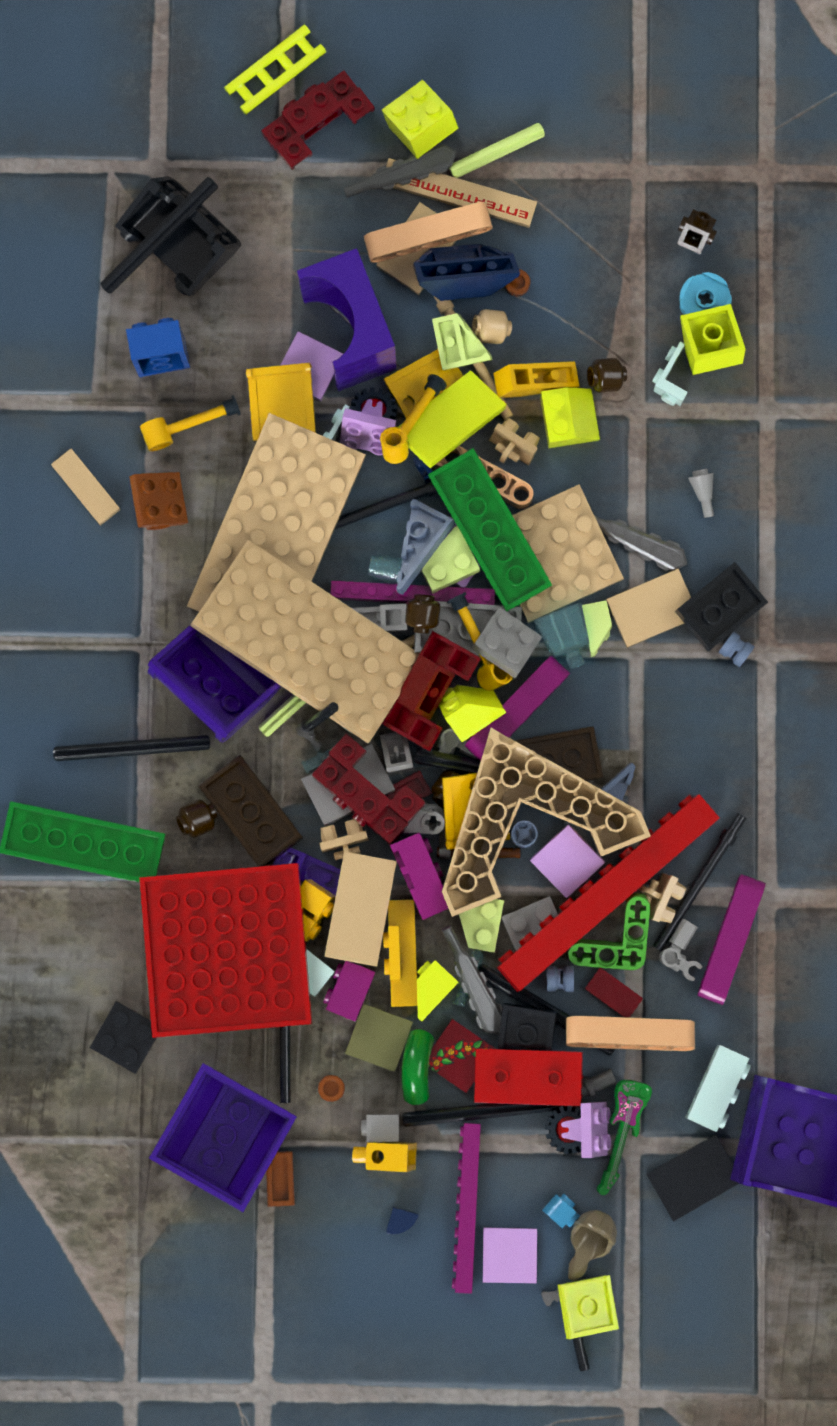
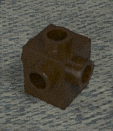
M693 209L689 218L684 216L680 223L678 231L682 233L677 244L701 255L705 245H711L717 231L713 227L717 220L706 212Z

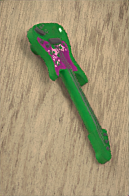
M620 1080L616 1084L614 1095L615 1110L609 1122L612 1125H615L618 1121L620 1122L607 1170H604L601 1183L597 1186V1192L600 1195H606L620 1177L617 1171L629 1127H631L634 1137L639 1135L640 1116L652 1095V1088L643 1082Z

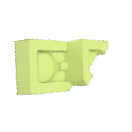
M607 601L581 605V613L591 657L598 653L599 647L610 637L612 623Z

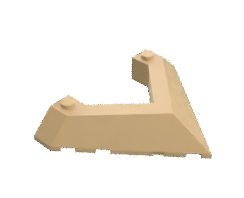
M491 728L442 893L452 917L502 897L492 870L521 802L590 831L599 856L609 854L651 837L641 811Z

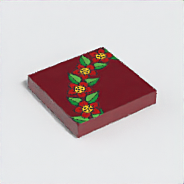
M452 1019L433 1046L428 1067L467 1093L475 1081L476 1049L496 1048Z

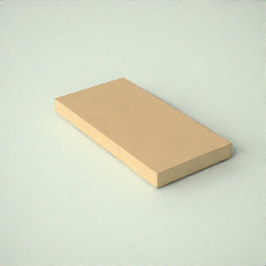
M344 851L324 957L377 967L397 861Z

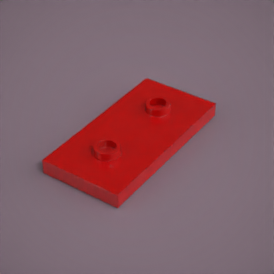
M476 1049L474 1103L581 1106L583 1052Z

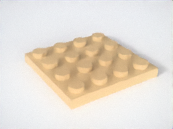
M580 484L512 515L553 585L520 604L528 624L624 580Z

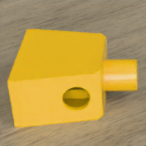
M367 1142L366 1147H353L352 1160L353 1163H366V1170L413 1171L416 1170L417 1143ZM380 1151H381V1152L383 1153V1155H384V1159H383V1160H380V1158H379V1152H380Z

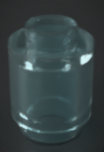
M381 554L378 557L371 556L368 576L374 577V580L398 584L397 574L401 570L402 558Z

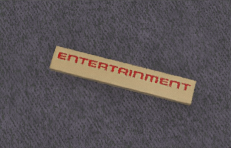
M389 158L386 167H391L396 160ZM431 173L428 178L422 180L414 178L409 184L402 186L398 183L393 187L394 189L455 207L485 202L490 217L530 228L537 201L445 174L437 175Z

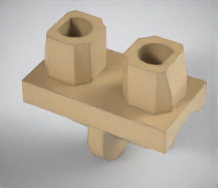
M510 418L502 424L498 423L489 441L496 444L495 449L502 453L499 461L505 463L510 458L516 463L518 460H521L529 466L538 449L537 445L540 438L532 432H528L524 438L515 434L519 425Z
M354 819L344 822L347 836L338 838L334 825L321 828L322 842L320 847L322 853L343 848L342 851L334 852L335 860L343 859L344 851L361 854L359 846L348 847L369 841L366 831H363L362 826Z
M661 873L659 880L652 879L648 888L645 886L640 887L639 891L647 896L650 903L649 920L672 922L675 910L667 906L670 897L681 900L686 891V888L677 882L678 878Z

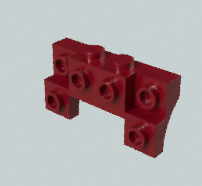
M343 70L326 84L322 82L318 86L316 84L310 86L299 100L293 99L288 102L283 108L282 115L262 129L261 132L269 145L293 170L297 164L308 156L311 157L313 155L304 141L339 117L342 111L355 125L367 113L373 112L375 107L361 88L357 87L345 70Z
M432 631L401 687L398 699L382 724L430 751L442 730V727L431 721L433 714L455 674L469 681L481 657Z
M345 734L332 748L329 756L314 771L312 776L334 796L332 801L342 810L347 807L354 813L352 818L360 826L364 827L367 824L389 845H392L403 834L407 826L426 803L406 785L392 800L385 796L354 769L355 765L367 752L348 734Z

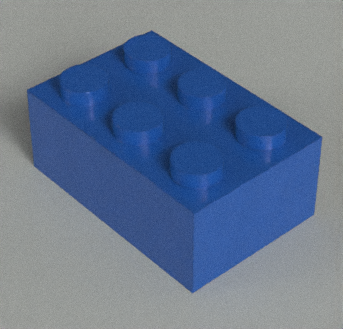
M164 318L158 320V324L147 325V323H137L132 325L131 329H126L131 361L139 377L190 368L186 341L178 320Z

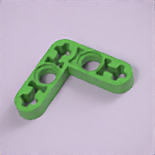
M634 893L627 898L622 942L580 939L568 949L570 961L574 965L624 970H637L641 968L646 958L650 903L647 896L642 893ZM636 901H641V904L645 906L640 908V919L635 918V909L631 906L635 905ZM633 925H638L643 929V934L638 938H633L628 934L629 928ZM578 947H583L584 952H586L582 955V958H578L577 954L574 953L578 951ZM592 947L595 948V960L591 959V954H587L592 953ZM611 949L614 952V957L609 961L602 960L599 957L601 950ZM618 950H622V962H618ZM635 951L640 958H636L635 962H630V958L625 956H630L631 952Z

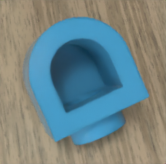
M556 1194L542 1210L561 1228L565 1225L570 1228L575 1220L580 1217L573 1209L576 1204L565 1194L561 1197Z

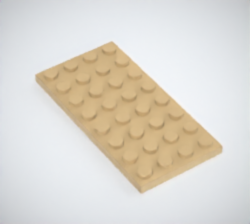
M269 413L187 607L196 611L202 609L247 540H250L312 582L366 454Z
M247 540L190 625L318 711L335 702L338 704L339 709L329 718L367 743L371 741L398 699L401 687L420 654L414 653V649L250 540Z

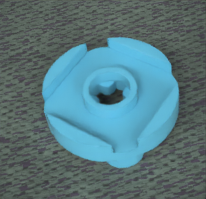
M710 272L690 277L683 284L680 291V310L685 315L731 304L732 297L726 281L719 275ZM705 293H709V299L712 303L703 305L698 296H704Z

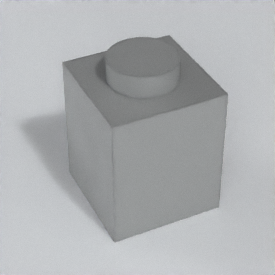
M367 1114L366 1120H361V1136H367V1142H399V1114Z

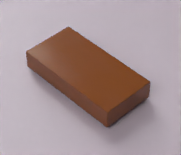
M293 1151L277 1152L266 1171L268 1207L294 1206Z

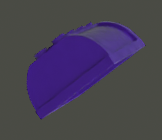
M190 625L148 663V674L165 685L216 734L215 738L221 743L231 738L282 687Z
M203 1063L149 1159L244 1212L297 1116Z

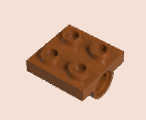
M179 472L145 473L129 476L138 528L146 527L147 530H159L188 523Z

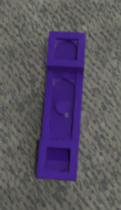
M293 848L288 849L275 859L273 865L299 863L300 881L304 882V880L312 879L336 896L341 869Z

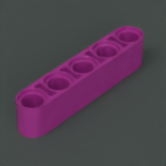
M550 656L502 705L506 713L475 733L464 746L481 761L490 729L493 728L510 738L570 675V672L553 656Z
M743 874L739 875L697 994L698 997L720 1005L724 1004L766 885L765 882Z

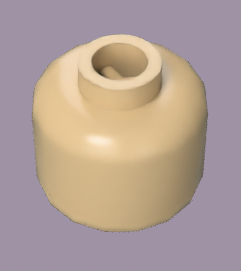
M483 309L478 315L474 316L472 331L482 343L502 344L506 336L511 335L512 322L508 321L504 311Z

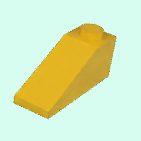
M575 361L509 364L493 373L499 398L523 397L541 394V391L580 387Z

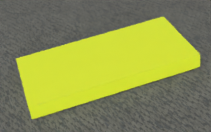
M470 370L430 401L407 435L408 448L431 468L503 412L507 404Z

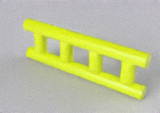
M305 24L224 87L229 95L237 91L244 99L245 103L240 108L245 115L326 53L325 48L321 44L313 48L305 37L310 33V30ZM297 44L306 55L293 64L285 52ZM277 59L286 71L273 80L265 68ZM257 75L266 87L253 95L244 84Z

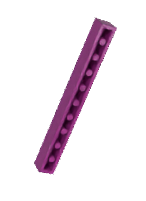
M331 581V595L338 600L407 603L409 599L414 598V594L435 596L436 601L447 602L466 592L465 598L468 603L494 605L495 603L494 589L446 587L432 593L429 586L410 585L402 595L397 592V584Z
M464 1123V1126H460V1136H463V1143H459V1153H462V1160L458 1161V1170H461V1177H458L457 1180L460 1194H457L456 1204L460 1205L459 1211L456 1210L455 1221H459L458 1227H455V1238H458V1243L454 1244V1255H457V1261H453V1271L456 1272V1278H452V1288L455 1289V1293L472 1294L480 1123Z

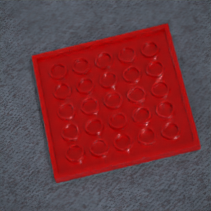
M299 863L139 878L152 1038L313 1024Z

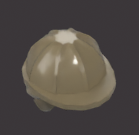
M592 1210L583 1213L575 1220L571 1231V1242L575 1249V1255L569 1263V1280L573 1281L582 1277L587 1270L590 1260L604 1257L615 1245L617 1236L616 1225L608 1214L599 1210Z

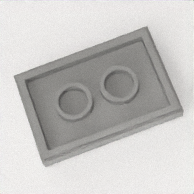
M370 744L364 747L367 753L355 765L354 769L385 796L395 792L396 790L373 745ZM312 774L301 779L325 827L353 813L347 807L342 810L332 801L334 796L317 782Z

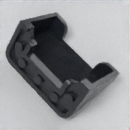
M169 176L151 178L116 223L115 227L121 231L120 235L130 243L133 241L142 242L191 193L178 181ZM201 205L153 253L176 274L174 278L176 289L183 295L192 296L242 245L240 240Z

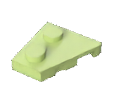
M455 313L432 319L442 370L493 360L492 355L460 314Z

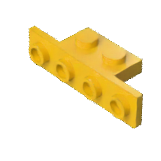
M389 900L388 932H383L384 948H389V959H384L385 975H390L391 1007L417 1006L414 900Z

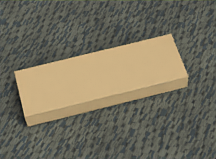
M72 449L68 450L51 464L100 526L121 510Z

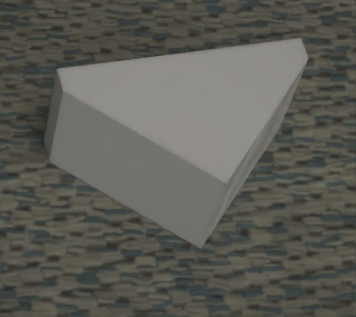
M397 732L380 735L387 774L393 775L413 771L408 739Z

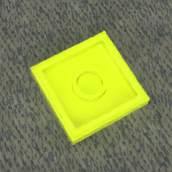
M610 1275L558 1285L566 1339L619 1329Z

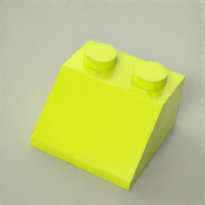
M731 304L680 316L685 353L692 375L743 364L746 348Z
M566 387L541 391L540 401L548 448L600 440L592 389Z
M462 685L448 688L439 703L444 718L461 742H464L506 713L494 690L488 691L483 688Z
M427 960L417 971L420 975L417 979L418 1019L421 1021L458 984V981L436 960L432 964Z

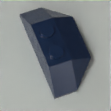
M483 244L430 248L413 263L419 285L440 301L491 296L520 275L513 253L507 251L504 253L497 248Z

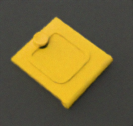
M438 348L383 379L406 418L424 393V387L428 382L427 377L430 374H435L446 382L447 387L445 390L463 376L459 368L442 370Z
M310 362L246 369L253 441L258 440L269 413L316 433L311 375L312 365Z
M477 773L442 778L445 846L447 850L455 849L472 793L470 788L474 786ZM508 832L505 841L510 840V832Z

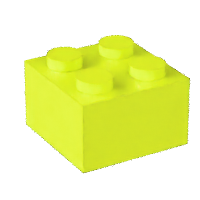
M423 79L382 109L390 130L417 159L459 129L452 110Z

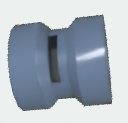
M733 631L718 653L724 657H730L733 663L740 668L755 646L750 642L742 641L740 635Z
M519 821L511 830L512 842L520 848L532 846L537 839V828L530 821Z
M556 966L547 967V992H555L557 989H563L565 992H574V966H565L564 968H557Z

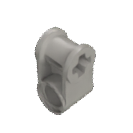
M425 804L403 833L420 832L431 835L440 833L445 825L443 809L436 804ZM431 816H436L435 823L430 822Z

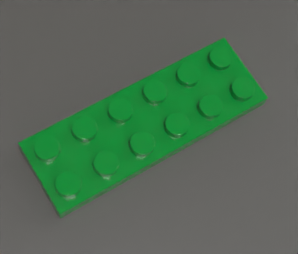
M474 448L428 474L507 612L553 586Z
M10 801L0 845V853L140 883V877L157 876L166 834Z

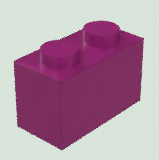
M345 961L344 965L339 963L333 978L337 979L334 990L329 988L323 1003L328 1004L325 1010L356 1022L376 972L349 961Z

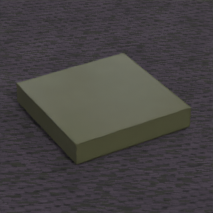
M363 1004L345 1054L395 1072L413 1021Z

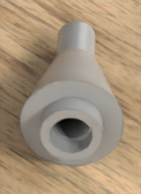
M708 469L693 471V477L688 479L699 502L701 501L704 518L714 516L711 502L714 472L708 473Z

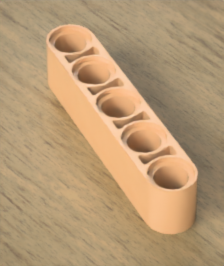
M477 202L376 230L364 235L363 238L370 262L378 263L490 231L493 226L486 203Z
M458 446L452 452L461 456L468 450ZM444 457L436 465L442 467L448 462ZM479 457L492 480L496 477L504 479L505 486L497 490L505 503L517 509H525L531 504L533 489L527 482ZM517 490H525L529 497L525 501H518L515 499L514 493Z
M570 1016L566 1018V1046L578 1048L691 1051L695 1049V1022L678 1019Z

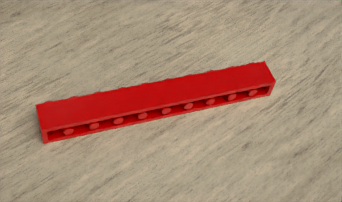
M689 794L678 804L680 809L675 814L668 812L658 821L661 825L654 832L651 829L648 830L651 837L641 840V843L634 849L631 846L626 848L618 855L621 860L613 866L609 863L599 872L601 877L595 883L589 880L579 889L580 896L575 900L571 897L559 906L561 912L553 918L550 914L538 924L541 929L533 935L529 932L519 941L521 946L515 952L509 949L498 959L501 964L496 968L517 992L527 986L720 819L700 794L694 797Z

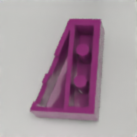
M419 832L390 845L422 920L448 910L449 908L442 893L443 885L440 881V878L444 875L438 862L433 863L429 853H432L433 850L427 837L422 839Z

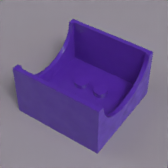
M357 248L297 270L304 304L321 302L333 306L346 317L353 328L354 335L350 346L341 357L332 361L338 392L397 370L395 344Z
M754 1075L730 1180L742 1185L771 1190L837 1208V1095Z

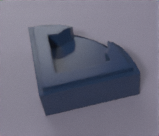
M415 455L413 458L414 465L425 481L430 480L428 474L433 472L432 469Z
M393 1207L386 1233L400 1234L407 1231L415 1224L419 1214Z

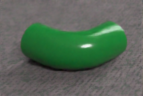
M415 1029L409 1033L402 1061L401 1080L403 1098L405 1102L411 1105L423 1104L430 1097L428 1066L434 1038L429 1032L421 1029Z

